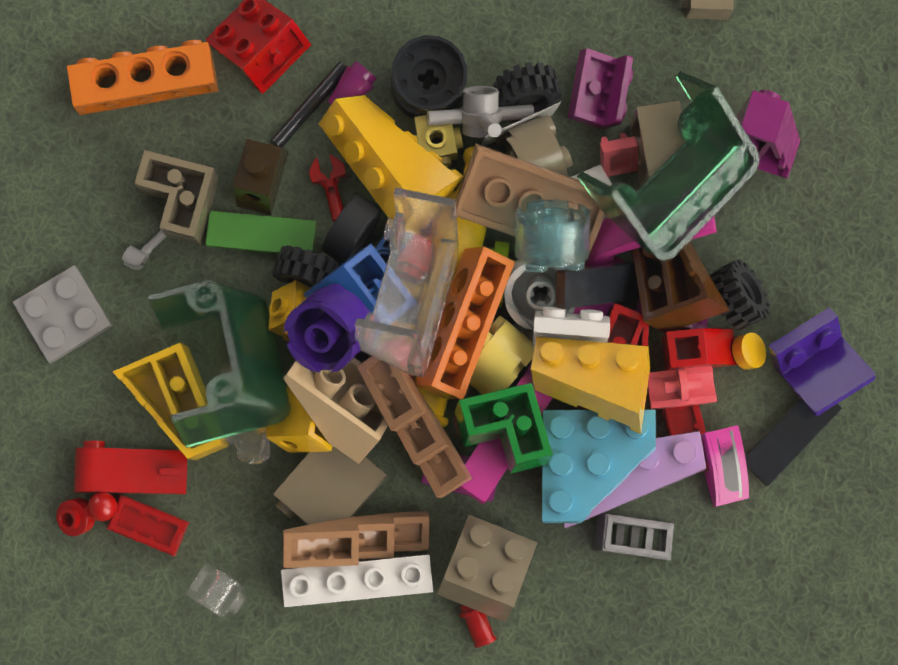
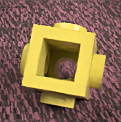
M426 115L414 117L417 133L414 136L418 139L417 143L426 151L435 152L443 159L441 163L446 167L452 165L451 160L458 159L457 149L463 148L460 127L453 128L452 124L428 126ZM435 139L442 141L439 144L432 143Z

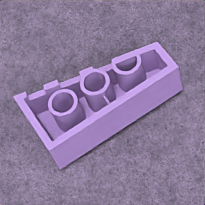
M700 431L656 438V450L646 460L644 459L608 497L606 496L585 520L706 470ZM564 523V527L569 528L578 523Z

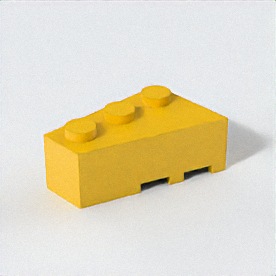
M536 336L531 364V373L536 391L574 407L579 405L598 413V417L608 421L611 418L630 426V430L641 434L650 373L649 346Z
M178 343L113 371L187 459L198 460L229 447L188 346Z

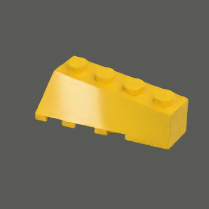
M365 95L335 99L318 123L398 231L427 225L464 178L457 170H450L442 164L443 159L435 152H428L417 143L418 139L409 131L403 132L395 125V120Z

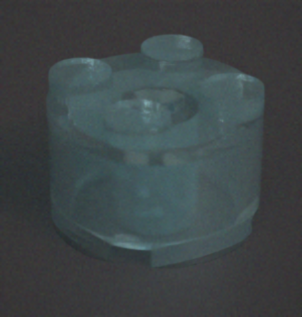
M539 200L527 203V210L522 211L520 206L515 210V256L525 263L526 270L530 272H544L548 270V267H563L567 270H581L585 267V260L589 257L590 210L586 206L578 204V210L568 208V201Z

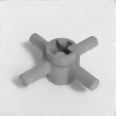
M470 86L463 89V96L460 99L461 108L427 111L426 122L428 126L462 123V133L466 136L485 138V136L489 135L491 137H498L502 131L499 125L501 121L527 118L534 114L533 105L498 107V89L490 86Z

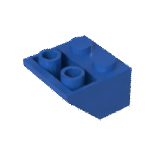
M372 244L356 252L303 294L307 298L314 291L322 287H327L333 283L341 285L344 289L356 295L366 308L373 313L374 324L371 337L387 327L415 304V301Z

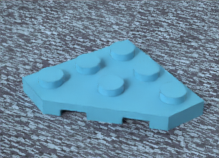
M543 410V422L553 455L548 463L543 466L542 522L582 523L606 496L608 497L644 459L646 460L656 450V411L644 410L642 431L639 434L630 430V426L611 418L609 421L598 417V413L591 410Z

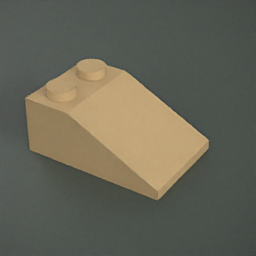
M353 358L344 368L337 372H331L332 370L315 372L305 368L296 360L283 378L328 443L357 464H360L379 442L388 427L356 367L361 362Z

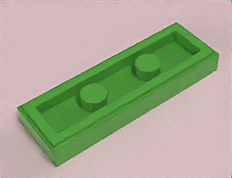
M210 211L206 247L279 254L282 246L290 245L294 248L297 246L303 250H312L314 253L317 222Z

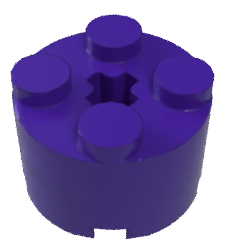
M330 284L327 287L314 291L288 315L284 325V331L288 332L290 341L287 346L292 356L305 368L315 372H320L321 370L337 372L344 368L367 345L371 337L374 316L352 292L344 289L339 284Z

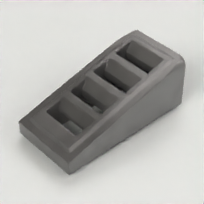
M600 514L597 518L594 551L671 560L674 524ZM616 524L614 543L611 544L612 525ZM625 526H631L628 547L623 546ZM640 527L646 528L643 549L638 548ZM654 529L660 530L658 551L652 550ZM662 530H664L663 543H662Z

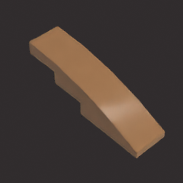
M385 347L356 366L390 430L397 432L413 464L421 467L437 498H443L473 479L434 412L390 347Z
M428 511L357 516L283 530L284 568L359 565V559L394 558V552L429 550Z

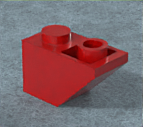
M698 328L666 332L661 337L665 371L703 366L717 368L738 365L732 354V346L735 340L733 329Z

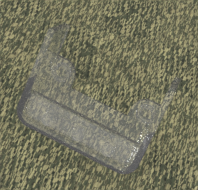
M395 187L393 195L396 214L394 219H388L384 233V239L390 241V256L373 313L369 312L365 319L357 318L355 341L359 342L362 351L409 375L424 377L458 256L459 241L455 199Z

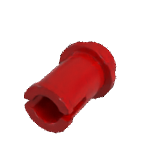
M462 604L459 606L461 609L459 617L465 619L474 648L488 645L496 640L486 614Z

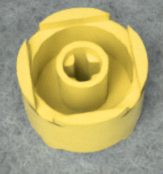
M499 315L490 327L469 384L482 395L507 389L518 377L517 375L523 367H526L533 358V342L509 321Z

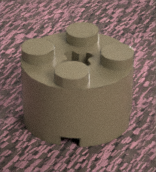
M549 115L537 116L508 129V131L501 132L497 137L498 147L505 146L506 155L568 176L567 168L573 164L565 146L560 147L554 136L556 135V127Z

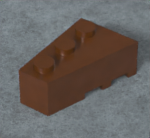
M673 237L632 249L643 321L666 333L729 311L728 306L689 240L681 242L678 237Z

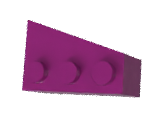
M753 90L734 119L722 157L788 179L801 141L789 102L781 100L780 95L773 91L759 90L758 92Z

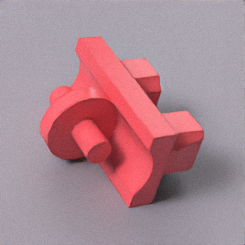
M712 366L650 372L648 393L651 410L716 403L717 397Z

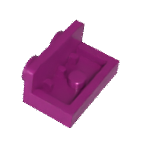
M588 48L580 50L567 118L602 129L621 125L627 112L626 97L628 86L633 78V57L625 55L614 58Z

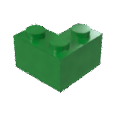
M532 383L458 401L455 415L464 447L500 438L510 474L544 466L552 457L553 453Z

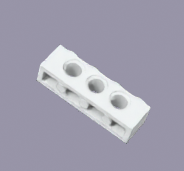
M430 555L359 562V565L303 567L281 570L284 607L433 592Z

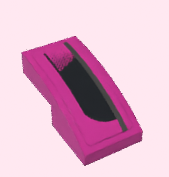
M738 425L701 434L702 445L709 471H705L704 474L713 507L748 499L747 465Z

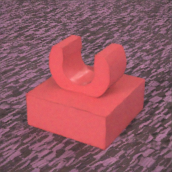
M620 133V139L608 141L606 136L601 138L600 165L607 177L638 171V143L635 136L627 137L625 133Z

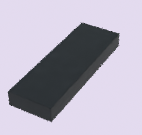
M634 262L557 270L556 307L567 309L640 299Z
M799 399L745 456L747 468L766 487L769 486L842 408L836 404L819 416H815Z

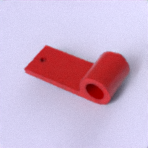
M83 441V448H75L73 491L75 493L186 494L187 458L180 450L105 448V441Z

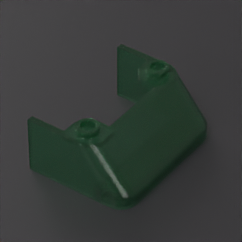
M681 71L675 77L691 100V103L680 114L677 123L678 133L685 143L651 178L635 192L631 186L622 182L609 186L584 172L577 176L603 213L644 250L660 260L673 258L754 175L760 161L756 147L718 87Z
M209 280L148 295L149 302L163 330L216 315L221 317L232 371L220 374L208 383L206 388L208 405L171 415L172 422L186 448L273 425L283 421L289 415L291 402L286 382L283 379L284 372L275 334L268 330L270 313L263 297Z

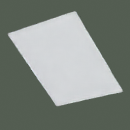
M561 102L503 128L501 132L508 131V129L537 116H552ZM485 136L481 146L485 147L497 141V137Z

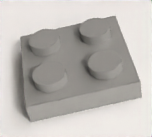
M76 265L13 301L14 306L50 364L113 327Z

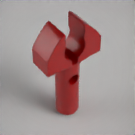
M330 154L333 166L330 179H327L326 175L320 172L318 158L312 163L309 174L312 185L319 184L324 188L331 218L334 222L344 209L338 183L342 177H346L344 164Z

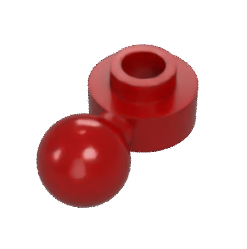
M106 492L94 494L89 501L83 498L67 500L61 503L57 509V524L61 531L68 536L84 534L92 529L95 520L101 522L110 520L116 514L117 502L111 494Z

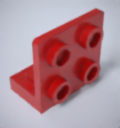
M243 0L206 38L209 46L236 65L249 82L262 94L311 46V43L294 20L266 0Z

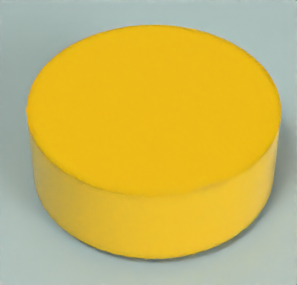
M751 332L735 338L732 354L738 366L744 370L761 367L766 360V348L760 336Z

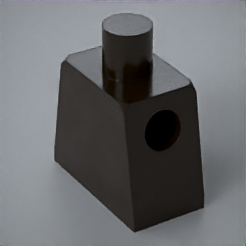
M250 139L246 140L233 187L237 207L272 215L289 151L278 146ZM248 194H253L259 198L250 197Z

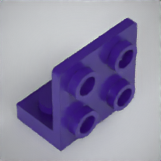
M830 307L768 345L774 368L815 416H819L876 379L875 372L842 337L838 316Z

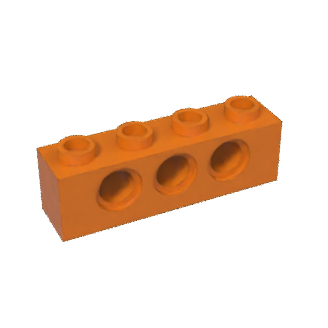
M188 40L183 42L180 47L174 48L153 46L148 48L145 53L139 54L118 52L113 54L111 58L104 60L83 58L78 60L77 64L67 66L72 103L79 115L219 91L212 50L208 42L202 43L201 40ZM184 64L187 66L183 74L179 76L170 75V70L174 65ZM142 70L151 71V76L148 80L144 82L135 81L138 72ZM116 76V81L111 87H100L101 81L105 77Z
M486 247L466 248L464 250L421 362L419 372L416 375L414 383L417 387L444 399H464L515 261Z

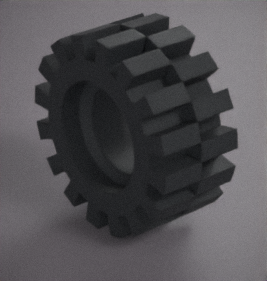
M528 62L522 68L518 64L513 66V71L506 69L503 71V76H497L496 82L493 85L499 91L498 107L533 105L535 114L561 102L560 99H562L555 69H552V66L548 64L544 66L540 62H537L535 66H532V62Z
M286 245L281 247L272 276L277 278L279 282L286 283L285 285L297 280L311 288L340 266V264L335 263L331 258H325V255L315 254L312 250H303L301 247L295 246L294 248Z
M740 259L734 260L712 272L710 277L729 308V311L721 313V315L726 316L727 323L729 325L733 324V328L743 330L768 317V314H770V309L768 308L770 302L765 298L768 296L767 292L762 290V282L760 279H756L755 271L753 269L749 270V265L746 262L743 263Z

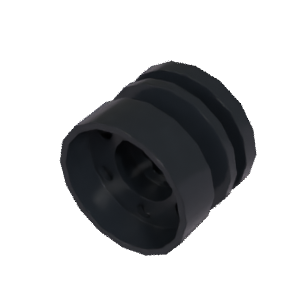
M423 35L409 40L399 49L392 64L391 93L397 107L406 116L413 119L414 117L426 115L427 111L457 108L467 82V65L462 52L451 41L440 36ZM426 76L432 77L433 84L429 90L423 88L422 81L425 80Z

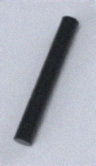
M340 61L272 137L270 140L272 143L283 148L337 86L346 65Z

